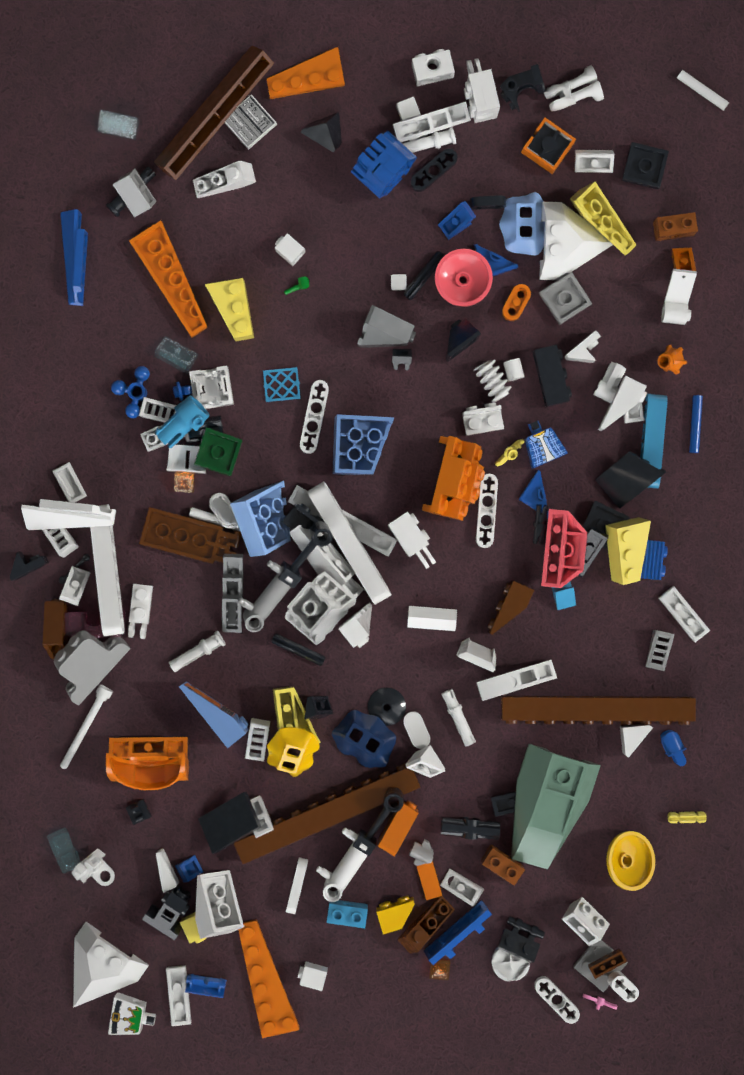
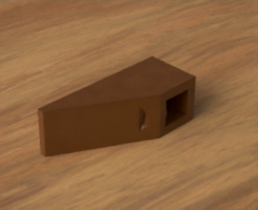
M515 581L507 583L503 590L505 597L503 601L499 600L495 608L497 615L495 619H490L487 626L490 629L488 633L493 635L525 610L534 593L533 589Z
M441 896L397 940L410 954L419 952L455 909Z

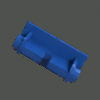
M189 974L187 975L185 992L223 998L227 980Z

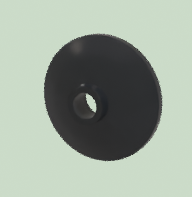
M393 688L378 689L371 695L368 701L369 715L379 717L385 726L398 723L406 711L404 697ZM385 704H389L391 708L390 710L385 711L383 709V706Z

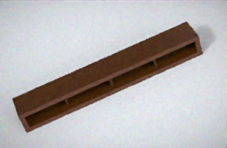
M251 46L154 161L166 175L177 180L272 67L274 62L262 49Z

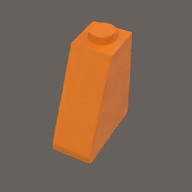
M409 800L403 801L402 809L394 812L379 836L378 847L395 857L419 814L416 809L417 805Z

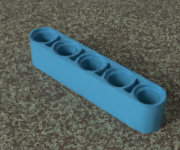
M647 394L645 400L647 405H645L644 420L646 421L643 424L642 433L644 443L641 444L640 458L649 461L650 465L661 469L667 396ZM661 477L647 488L658 489Z

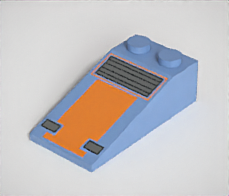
M188 682L179 686L227 748L248 732L247 726L249 723L243 716L239 717L236 713Z

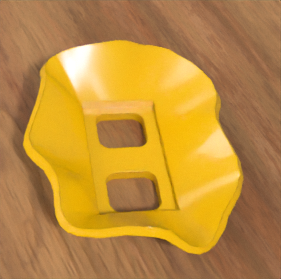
M283 727L277 731L267 745L269 752L267 763L276 767L277 770L288 772L291 776L296 777L313 765V753L318 751L320 747L318 739L312 732L305 729ZM289 748L301 751L298 756L287 753ZM284 761L295 763V767L291 769L282 766Z

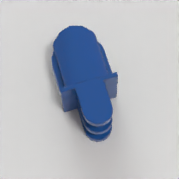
M672 730L664 731L660 738L666 752L665 755L668 757L672 756L676 764L684 766L687 762L683 754L686 747H684L680 736Z

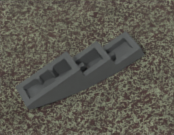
M224 554L222 632L242 633L243 606L238 603V599L243 598V554Z

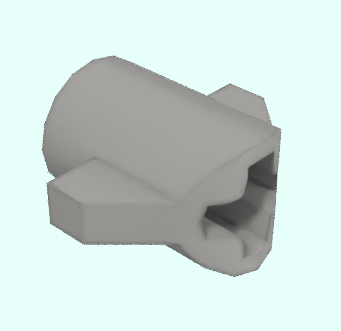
M424 839L422 844L413 843L409 856L415 858L414 865L429 864L433 861L434 852L429 841Z

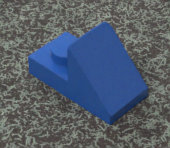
M464 201L446 216L438 226L448 240L469 227L472 224L471 221L476 218V215L467 202Z

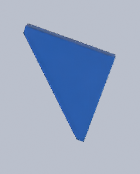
M478 244L474 245L475 251L488 261L492 270V276L518 268V264L482 248Z
M537 470L519 497L520 501L535 511L537 504H542V510L544 505H547L540 470Z

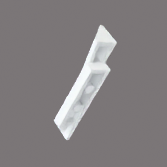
M40 499L39 507L21 506L28 530L112 526L116 514L114 509L100 508V506L44 499Z
M298 525L290 532L291 537L301 551H303L311 541L310 529H304L301 525ZM331 543L324 547L317 545L307 557V560L318 575L326 572L355 598L364 590L351 578L355 574L354 570Z

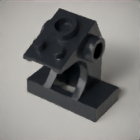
M538 64L531 66L530 70L508 77L500 85L501 97L506 103L511 102L509 106L512 111L516 109L518 112H520L517 98L522 90L531 88L537 91L538 94H543L546 91Z
M180 885L173 888L171 893L167 891L161 900L164 903L161 909L152 904L142 920L175 941L182 930V926L177 919L180 914L184 916L190 907L187 904L191 898L190 892L182 890ZM165 908L174 913L175 916L172 917L164 912Z

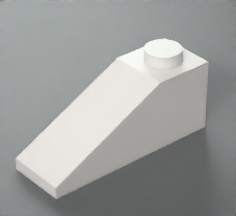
M625 376L598 430H604L639 402L642 403L647 395V392H645L647 386Z

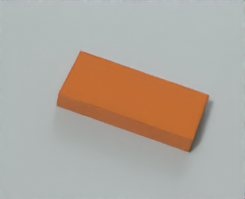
M433 861L429 864L417 866L426 900L442 896Z

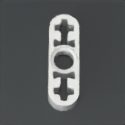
M299 857L286 909L287 913H296L308 859Z
M538 977L534 984L537 993L565 1022L570 1024L577 1022L580 1017L578 1008L548 977ZM541 982L544 984L547 982L548 989L552 991L549 995L544 988L540 990ZM554 995L562 996L560 1004L552 1003ZM565 1005L569 1009V1011L575 1010L573 1012L575 1015L573 1018L571 1016L567 1018L568 1014L563 1009Z

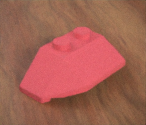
M549 509L541 586L562 588L584 571L588 532L569 511Z

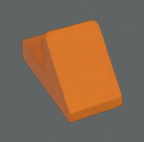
M672 248L674 269L696 271L692 248Z

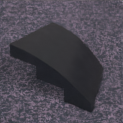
M629 451L598 476L595 481L620 509L664 475L666 471L663 468L658 469L650 465L649 461L641 459L638 455Z

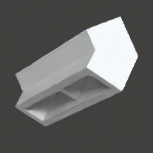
M409 606L407 627L455 631L457 610Z

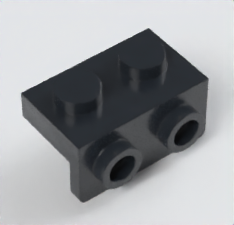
M302 503L301 505L295 504L281 522L293 530L298 525H301L304 529H310L315 522H324V520L318 515L313 517L309 513L311 510Z

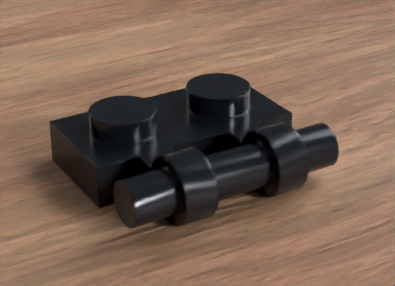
M509 916L507 924L513 926L512 930L503 929L497 948L530 963H534L540 947L539 943L534 942V938L536 936L543 939L545 932L539 930L538 926L524 923L518 917L515 919ZM519 929L528 933L527 938L518 934Z

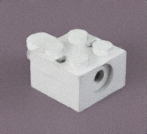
M477 58L474 59V72L472 61L468 60L466 62L468 79L465 82L464 95L466 100L469 99L470 106L468 111L470 118H474L475 123L495 119L498 116L500 104L492 70L482 71L480 61Z
M406 512L388 524V527L408 557L416 553L427 569L430 566L420 553V550L424 551L432 564L436 563L426 548L429 545L428 540L430 538L424 529L420 531L417 524L419 521L413 513L410 515Z

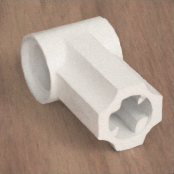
M611 362L593 395L611 403L618 391L617 387L626 368L618 363Z

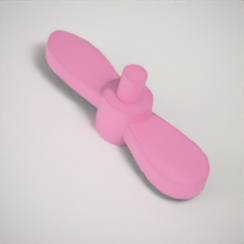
M586 994L582 996L594 1001L597 1004V1010L603 1005L617 1010L618 1006L616 1004L607 1002L602 997L597 996V998Z

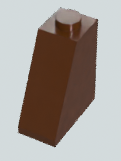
M52 599L44 603L43 646L50 658L53 659L58 651L62 650L69 642L68 607L60 599Z

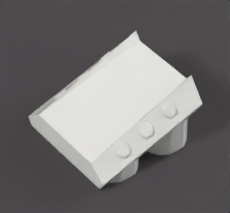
M470 637L461 642L456 654L459 658L489 671H495L496 653L494 648L491 650L472 642Z

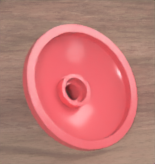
M457 249L449 252L440 260L436 268V288L444 300L455 306L468 307L479 303L486 297L492 285L493 276L488 261L480 253L471 249ZM461 277L466 278V283H461L459 279Z

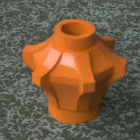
M671 345L666 346L665 352L658 357L657 363L659 367L665 372L670 370L675 375L679 374L682 365L687 364L682 355L683 348L679 347L676 349Z

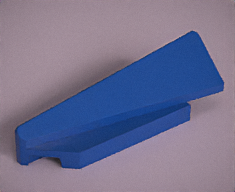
M74 209L61 212L69 305L83 306L88 233L85 229H81V212Z

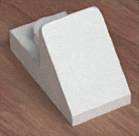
M597 331L593 332L564 358L570 361L595 362L596 360L587 348L589 350L594 348L599 343L597 339L601 336Z
M72 566L59 599L78 606L90 572Z

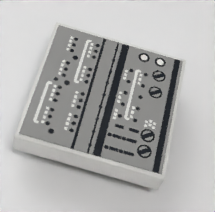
M252 95L245 99L225 121V124L248 150L277 125L276 121Z

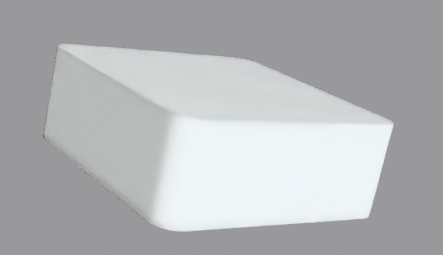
M406 274L391 275L392 291L407 289Z

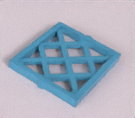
M297 367L263 371L266 402L300 399V382ZM282 371H291V372H290L289 375L287 376V375H286L284 372H282ZM272 372H278L275 377L270 374ZM293 373H296V381L290 378ZM280 374L286 377L282 383L276 379ZM267 375L272 378L269 384L266 383ZM287 380L293 383L289 389L284 385ZM274 381L280 385L276 390L271 387ZM295 385L297 386L298 390L297 394H294L291 391ZM281 387L287 390L283 396L278 393ZM268 388L274 392L270 398L267 395ZM288 393H290V394H292L294 397H286V396L288 395ZM275 394H277L280 397L272 399L275 396Z

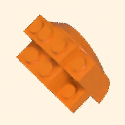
M440 436L439 443L446 444V449L432 504H423L422 511L463 521V518L468 513V505L470 503L475 504V501L479 498L480 482L484 479L485 475L484 467L478 462L482 457L481 446L476 443L462 441L453 436ZM447 497H452L453 499L448 502Z
M109 738V753H106L107 776L110 781H117L127 787L139 790H158L169 787L178 781H186L189 774V761L187 758L188 738Z

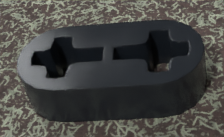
M502 195L470 198L471 210L502 209L506 207V197Z

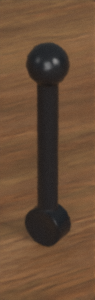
M84 554L83 559L74 567L79 568L85 561L90 560V556ZM69 572L59 578L61 584H65Z

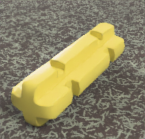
M705 812L668 813V821L670 823H696V821L698 823H705L707 819Z

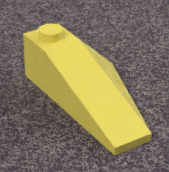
M596 182L580 189L570 198L579 214L624 255H627L636 246L633 238Z

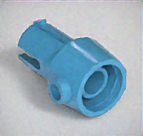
M191 395L174 407L176 413L159 429L157 428L155 432L165 445L168 443L169 448L175 446L192 428L197 431L210 416L205 407Z

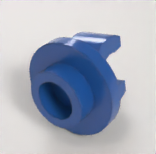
M176 382V386L173 387L175 398L183 401L182 395L192 394L191 386H180V383Z

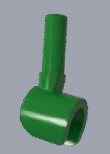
M306 276L298 278L299 284L285 290V295L299 289H307L309 287V279Z

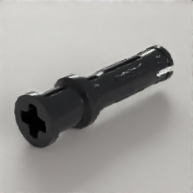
M148 166L140 174L145 184L156 176L155 172H151L152 169ZM119 193L110 203L106 204L107 208L116 217H119V213L127 206Z

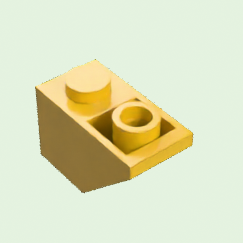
M403 896L397 899L398 902L390 903V901L379 904L376 912L383 934L402 929L415 905L413 897Z

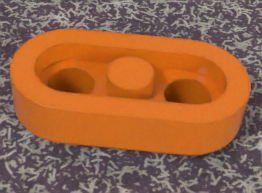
M519 284L513 288L502 309L503 317L506 320L515 321L522 314L531 296L528 286ZM518 292H523V293H524V297H523V298H519V297L517 296V293H518ZM510 308L515 310L514 315L508 313Z

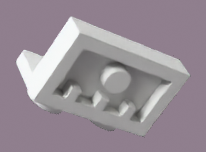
M496 403L485 404V408L477 409V406L466 408V411L462 413L466 436L504 429L501 405L496 406Z

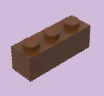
M620 948L588 964V967L596 979L627 961Z

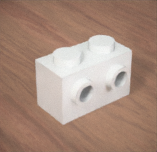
M583 897L571 903L562 918L588 946L600 941L610 925Z

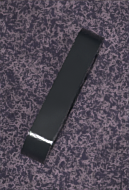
M453 149L442 151L413 175L411 179L412 189L416 192L426 190L455 166L458 158L457 153ZM445 155H452L453 162L447 161L444 163L446 168L443 169L441 163L445 160ZM437 166L440 172L435 176L431 175L429 168ZM423 172H425L428 178L423 181V186H416V179L421 180L424 178Z

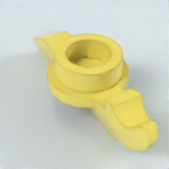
M520 439L505 449L504 454L494 464L500 466L507 460L516 459L518 456L517 449H521V445L525 441Z

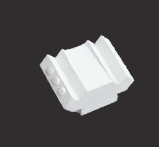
M323 572L312 582H307L287 606L289 610L286 612L285 619L315 645H318L325 639L328 633L333 631L335 625L347 614L348 609L355 605L356 598L326 572Z

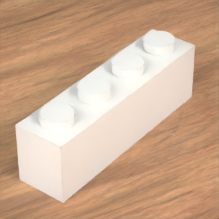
M370 602L339 627L340 632L353 648L355 646L360 648L369 641L372 604Z

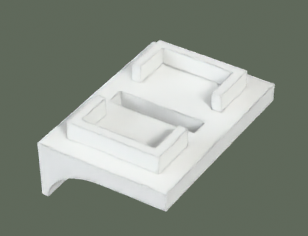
M175 445L169 448L166 470L206 474L205 468L194 465L199 446ZM187 451H190L189 469L185 468Z

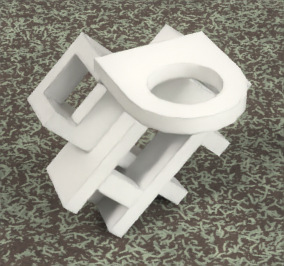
M98 848L76 865L72 871L76 880L80 879L83 883L91 876L100 885L107 886L115 878L112 868L102 859L105 854ZM108 871L111 877L108 882L101 880V872Z

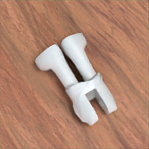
M592 65L586 67L584 73L561 84L552 85L544 92L546 99L560 96V99L549 104L551 112L574 105L577 101L587 97H593L595 101L604 99L600 82L597 81V74ZM584 84H590L589 86L581 90L571 93V90L576 87H579Z

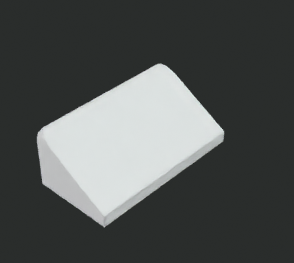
M575 150V172L613 173V150Z

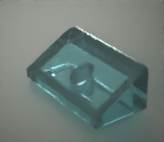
M100 110L98 132L136 140L139 126L138 118Z
M166 336L155 351V357L186 374L189 373L199 355Z

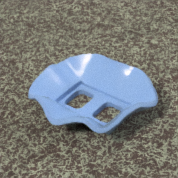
M536 192L525 196L511 197L506 200V207L504 208L499 225L504 237L505 248L510 252L535 256L544 248L545 222H541L542 202L544 201ZM531 207L532 217L521 218L520 208ZM531 226L532 236L521 237L520 227Z

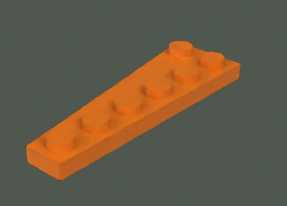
M160 220L129 240V242L193 338L207 329L208 326L166 229Z
M257 919L243 922L244 927L238 929L262 1038L299 1030L298 1021L289 1003Z

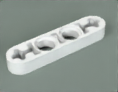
M323 380L315 381L311 387L300 440V448L306 454L314 453L319 441L329 387ZM319 384H323V388L326 389L320 395V398H324V401L312 399L313 395L317 397L318 392L315 390V387H319ZM315 402L320 403L322 406L319 413L311 411V405ZM311 421H315L318 424V428L314 432L307 429V424ZM305 433L317 435L316 439L312 437L311 443L314 444V447H311L309 450H306V447L303 446V443L308 442V436L304 437Z
M493 474L484 475V479L480 482L476 543L482 548L490 547L494 541L498 479ZM488 477H491V481H494V484L490 486V491L494 490V494L482 493L483 490H487V484H484V480H487ZM485 496H490L493 499V504L490 507H485L482 503V499ZM483 515L491 517L492 521L489 526L482 525L481 517ZM480 527L483 529L491 528V533L487 531V538H490V542H486V545L479 541V538L483 537L484 531L480 532Z

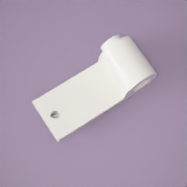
M673 269L662 308L661 322L685 325L687 321H690L691 310H688V302L697 271Z

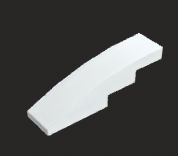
M463 102L395 123L393 127L397 139L400 142H404L471 121L467 104Z

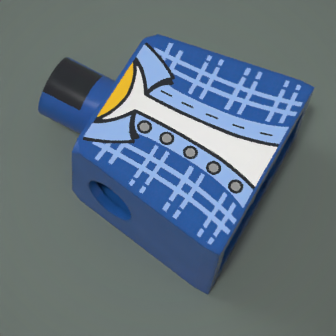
M539 421L528 425L532 435L525 438V443L532 469L568 454L551 427L542 430Z

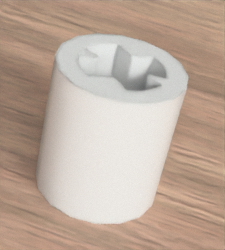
M520 358L503 363L508 382L525 377Z

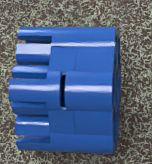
M389 131L384 134L381 133L376 137L380 143L376 140L371 143L370 146L377 153L370 147H367L365 152L370 157L362 152L351 170V173L379 199L391 192L402 180L401 177L409 172L417 158Z

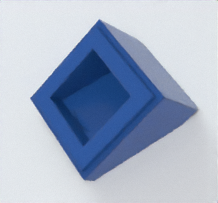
M195 855L175 865L183 882H189L204 872Z

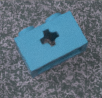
M342 900L329 902L327 923L365 928L368 904Z

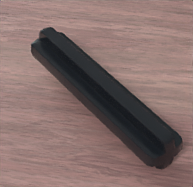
M437 251L405 290L404 296L407 299L412 300L436 270L440 260L444 257L443 253Z
M274 634L271 640L273 644L319 666L323 665L325 656L279 634Z

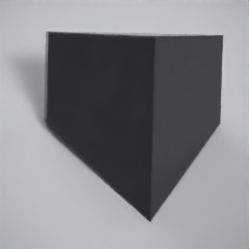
M339 112L309 123L302 129L301 133L330 151H336L342 143Z

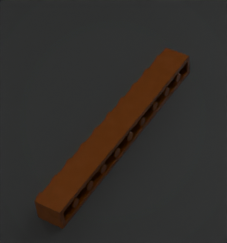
M501 696V719L505 720L506 724H517V721H525V724H536V721H544V724H555V721H563V724H575V721H582V724H594V721H601V724H613V721H621V724L631 725L632 721H640V724L651 725L652 721H659L661 725H671V721H678L679 725H690V721H696V698L667 696Z
M406 763L400 764L391 773L388 770L378 774L379 778L375 780L368 778L360 782L361 786L356 788L353 786L347 787L338 796H336V793L325 797L326 801L322 803L315 801L307 805L308 809L303 811L297 809L292 811L290 816L285 819L281 816L272 820L274 830L258 838L255 837L254 833H251L234 843L242 864H246L384 804V795L389 788H399L403 795L421 788L415 772L406 768Z

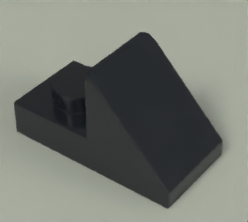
M18 551L10 574L11 581H16L48 564L47 557H40L38 554L30 558V563H28L23 553Z

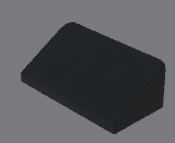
M221 415L208 417L197 431L192 428L185 435L186 443L200 442L206 427L224 433Z
M310 696L307 698L305 720L321 719L333 714L328 696Z

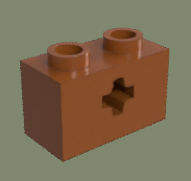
M695 212L658 217L653 222L656 241L690 237L698 232Z
M492 844L481 858L482 865L514 886L525 871L522 864L511 859L510 856Z

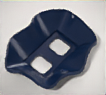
M358 710L350 711L332 731V737L339 751L344 755L355 756L362 766L368 768L385 767L396 743V735L385 726L379 717L364 714ZM354 728L363 732L359 742L349 738ZM370 738L380 743L376 752L366 749V744Z

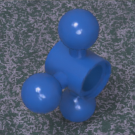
M139 366L135 369L134 376L137 382L130 384L129 387L121 380H116L111 385V390L115 395L128 393V396L132 399V402L125 409V413L129 418H137L141 409L138 406V402L143 401V398L147 397V390L143 386V382L149 378L150 372L145 366ZM140 387L142 394L139 397H134V389Z

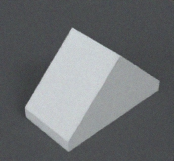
M643 724L620 726L623 754L629 758L653 727Z
M431 745L416 751L406 763V768L429 778L445 772L443 764Z

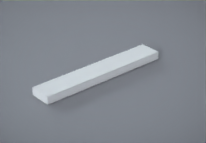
M297 485L288 502L293 505H301L303 503L311 510L309 512L315 517L318 515L322 518L309 497L307 490ZM342 510L357 534V539L389 557L397 539Z

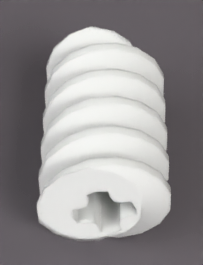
M495 359L489 360L473 370H479L476 374L477 377L483 376L480 380L481 384L487 383L484 390L491 389L488 396H495L492 403L509 394L508 391L512 388L511 386H504L508 380L500 379L503 373H496L500 367L492 366L496 361Z

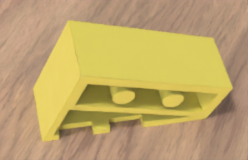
M638 517L605 525L606 534L609 535L607 545L611 581L622 585L640 581L650 520Z
M290 686L273 689L278 730L283 727L302 728L312 732L318 739V742L321 743L310 720H305L304 718L305 709L295 688Z

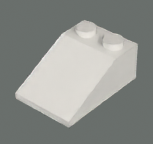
M230 870L197 876L195 920L200 939L232 933L244 927Z

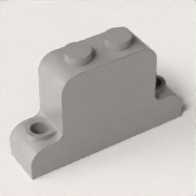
M80 631L70 638L68 644L62 650L58 651L54 658V665L60 675L69 680L66 685V692L72 702L79 706L131 649L123 638L113 635L106 642H101L87 631Z

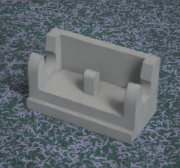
M136 169L123 175L118 181L113 183V186L134 217L149 210L157 202Z

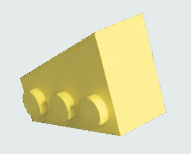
M240 278L205 284L235 341L254 338L244 279Z

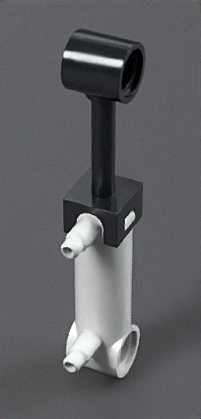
M392 787L385 792V807L368 832L360 829L356 834L347 828L342 830L346 837L353 840V844L333 873L320 866L317 867L316 872L326 878L323 896L327 901L336 902L341 898L342 892L367 856H370L376 847L377 838L374 835L390 812H398L402 809L404 795L399 788ZM391 797H396L399 799V801L393 803L389 801V799ZM336 887L338 890L330 891L329 888Z

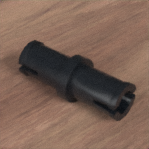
M542 504L536 505L535 521H533L534 536L532 542L534 544H537L538 539L539 544H545L548 505H544L543 510Z

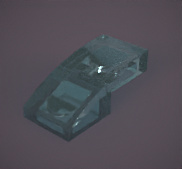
M63 828L47 836L62 872L67 873L73 870L80 863L76 848L72 845L67 829Z

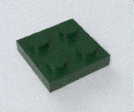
M206 427L194 465L229 477L232 476L242 440Z

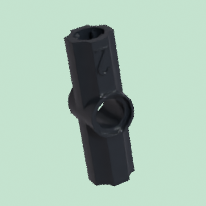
M442 817L441 834L461 836L462 838L472 840L478 838L499 840L500 822L482 821L478 818L469 819V817H463V819Z

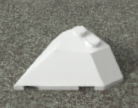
M542 202L541 222H545L544 258L540 260L539 280H559L613 245L588 221L562 202Z
M85 922L74 938L73 1008L138 982L149 965L134 954L132 957H129L99 936L102 932Z

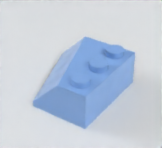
M284 481L255 490L230 503L250 557L266 555L291 541L289 527L281 522L285 517L283 505H287L286 498H282L281 488L285 487Z

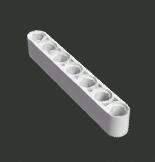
M323 481L308 490L309 497L324 522L328 525L334 539L372 602L376 605L391 596L392 594L363 544L357 539V534L326 483Z
M109 504L99 505L100 508L110 509ZM113 525L90 527L102 632L104 636L123 634L124 620Z

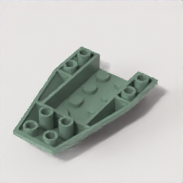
M528 744L517 778L511 859L544 869L549 868L590 800L600 764L583 759L579 761L552 753L546 748Z

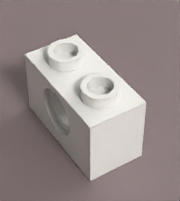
M444 49L434 51L433 54H418L415 58H412V69L417 86L454 78L455 71L450 50L444 51ZM435 64L437 68L431 70L428 68V65Z

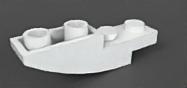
M552 660L477 682L482 701L556 679L557 676Z

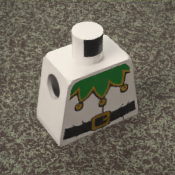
M117 993L113 1001L108 1034L138 1035L141 1033L143 1024L154 1026L156 1014L145 1012L147 1002Z

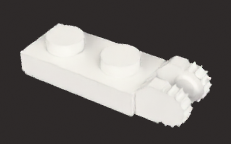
M133 584L128 637L133 638L135 635V623H142L140 638L145 639L153 586Z

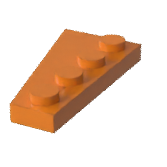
M338 47L267 78L270 99L345 86Z

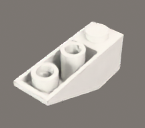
M237 161L193 180L197 198L242 188L256 182L252 164L243 161Z

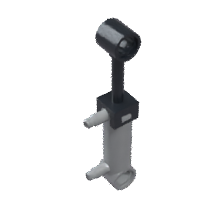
M318 521L311 526V541L292 565L285 561L281 565L272 561L267 562V566L275 571L277 575L254 604L242 597L238 599V603L246 608L243 612V620L248 631H260L264 626L265 619L291 587L294 589L300 582L302 577L298 569L317 545L324 547L331 543L332 533L325 522ZM320 532H325L324 535L317 536ZM251 618H257L254 621H249Z

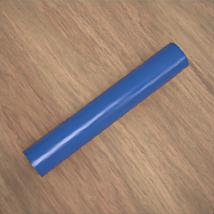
M693 395L689 453H699L703 400L701 395Z

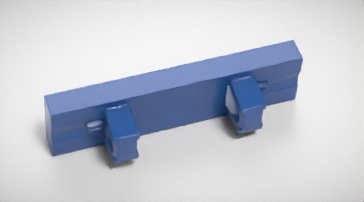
M482 900L424 950L428 960L433 965L445 955L449 959L454 957L456 954L453 948L472 931L476 930L480 934L485 930L482 923L492 914Z

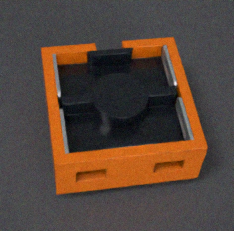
M544 118L535 131V137L531 136L521 153L553 174L574 145L576 139L547 118Z

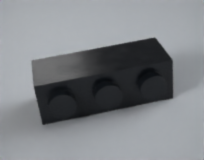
M557 345L534 350L532 353L545 408L568 403L572 393L570 386H566L567 372L565 367L562 368L561 360H563L561 349H558Z

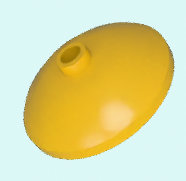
M626 831L618 834L610 843L606 861L607 869L613 882L620 888L629 891H636L645 887L651 880L655 870V854L648 839L638 832Z

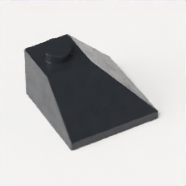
M459 319L451 325L452 329L449 332L446 353L447 362L476 342L481 335L467 319L463 321Z

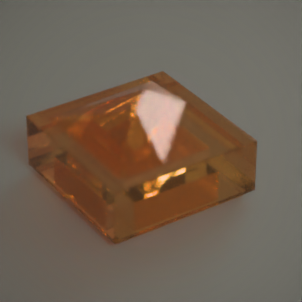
M176 471L174 492L194 493L195 473Z
M440 959L434 965L430 962L429 979L449 980L450 959Z

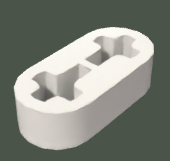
M614 971L608 976V984L625 1001L633 1002L638 998L639 990L622 972ZM617 979L622 982L620 985L615 982ZM628 988L631 993L628 994L625 990Z

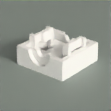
M228 366L189 372L193 397L205 409L234 405ZM224 379L226 380L227 391L225 390Z

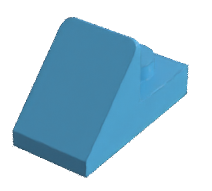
M568 582L562 588L551 587L557 610L576 606L574 587L571 586V582Z

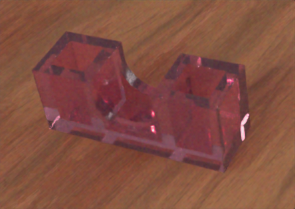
M122 610L124 620V633H126V612L125 610ZM87 611L65 613V636L72 637L80 631H87L95 638H102L101 624L99 626L90 624ZM121 634L110 635V637H121Z

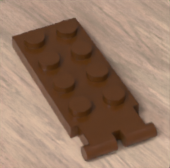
M149 507L139 544L214 564L215 561L223 563L224 554H236L230 551V547L238 548L241 532L236 530L234 534L223 531L224 527Z

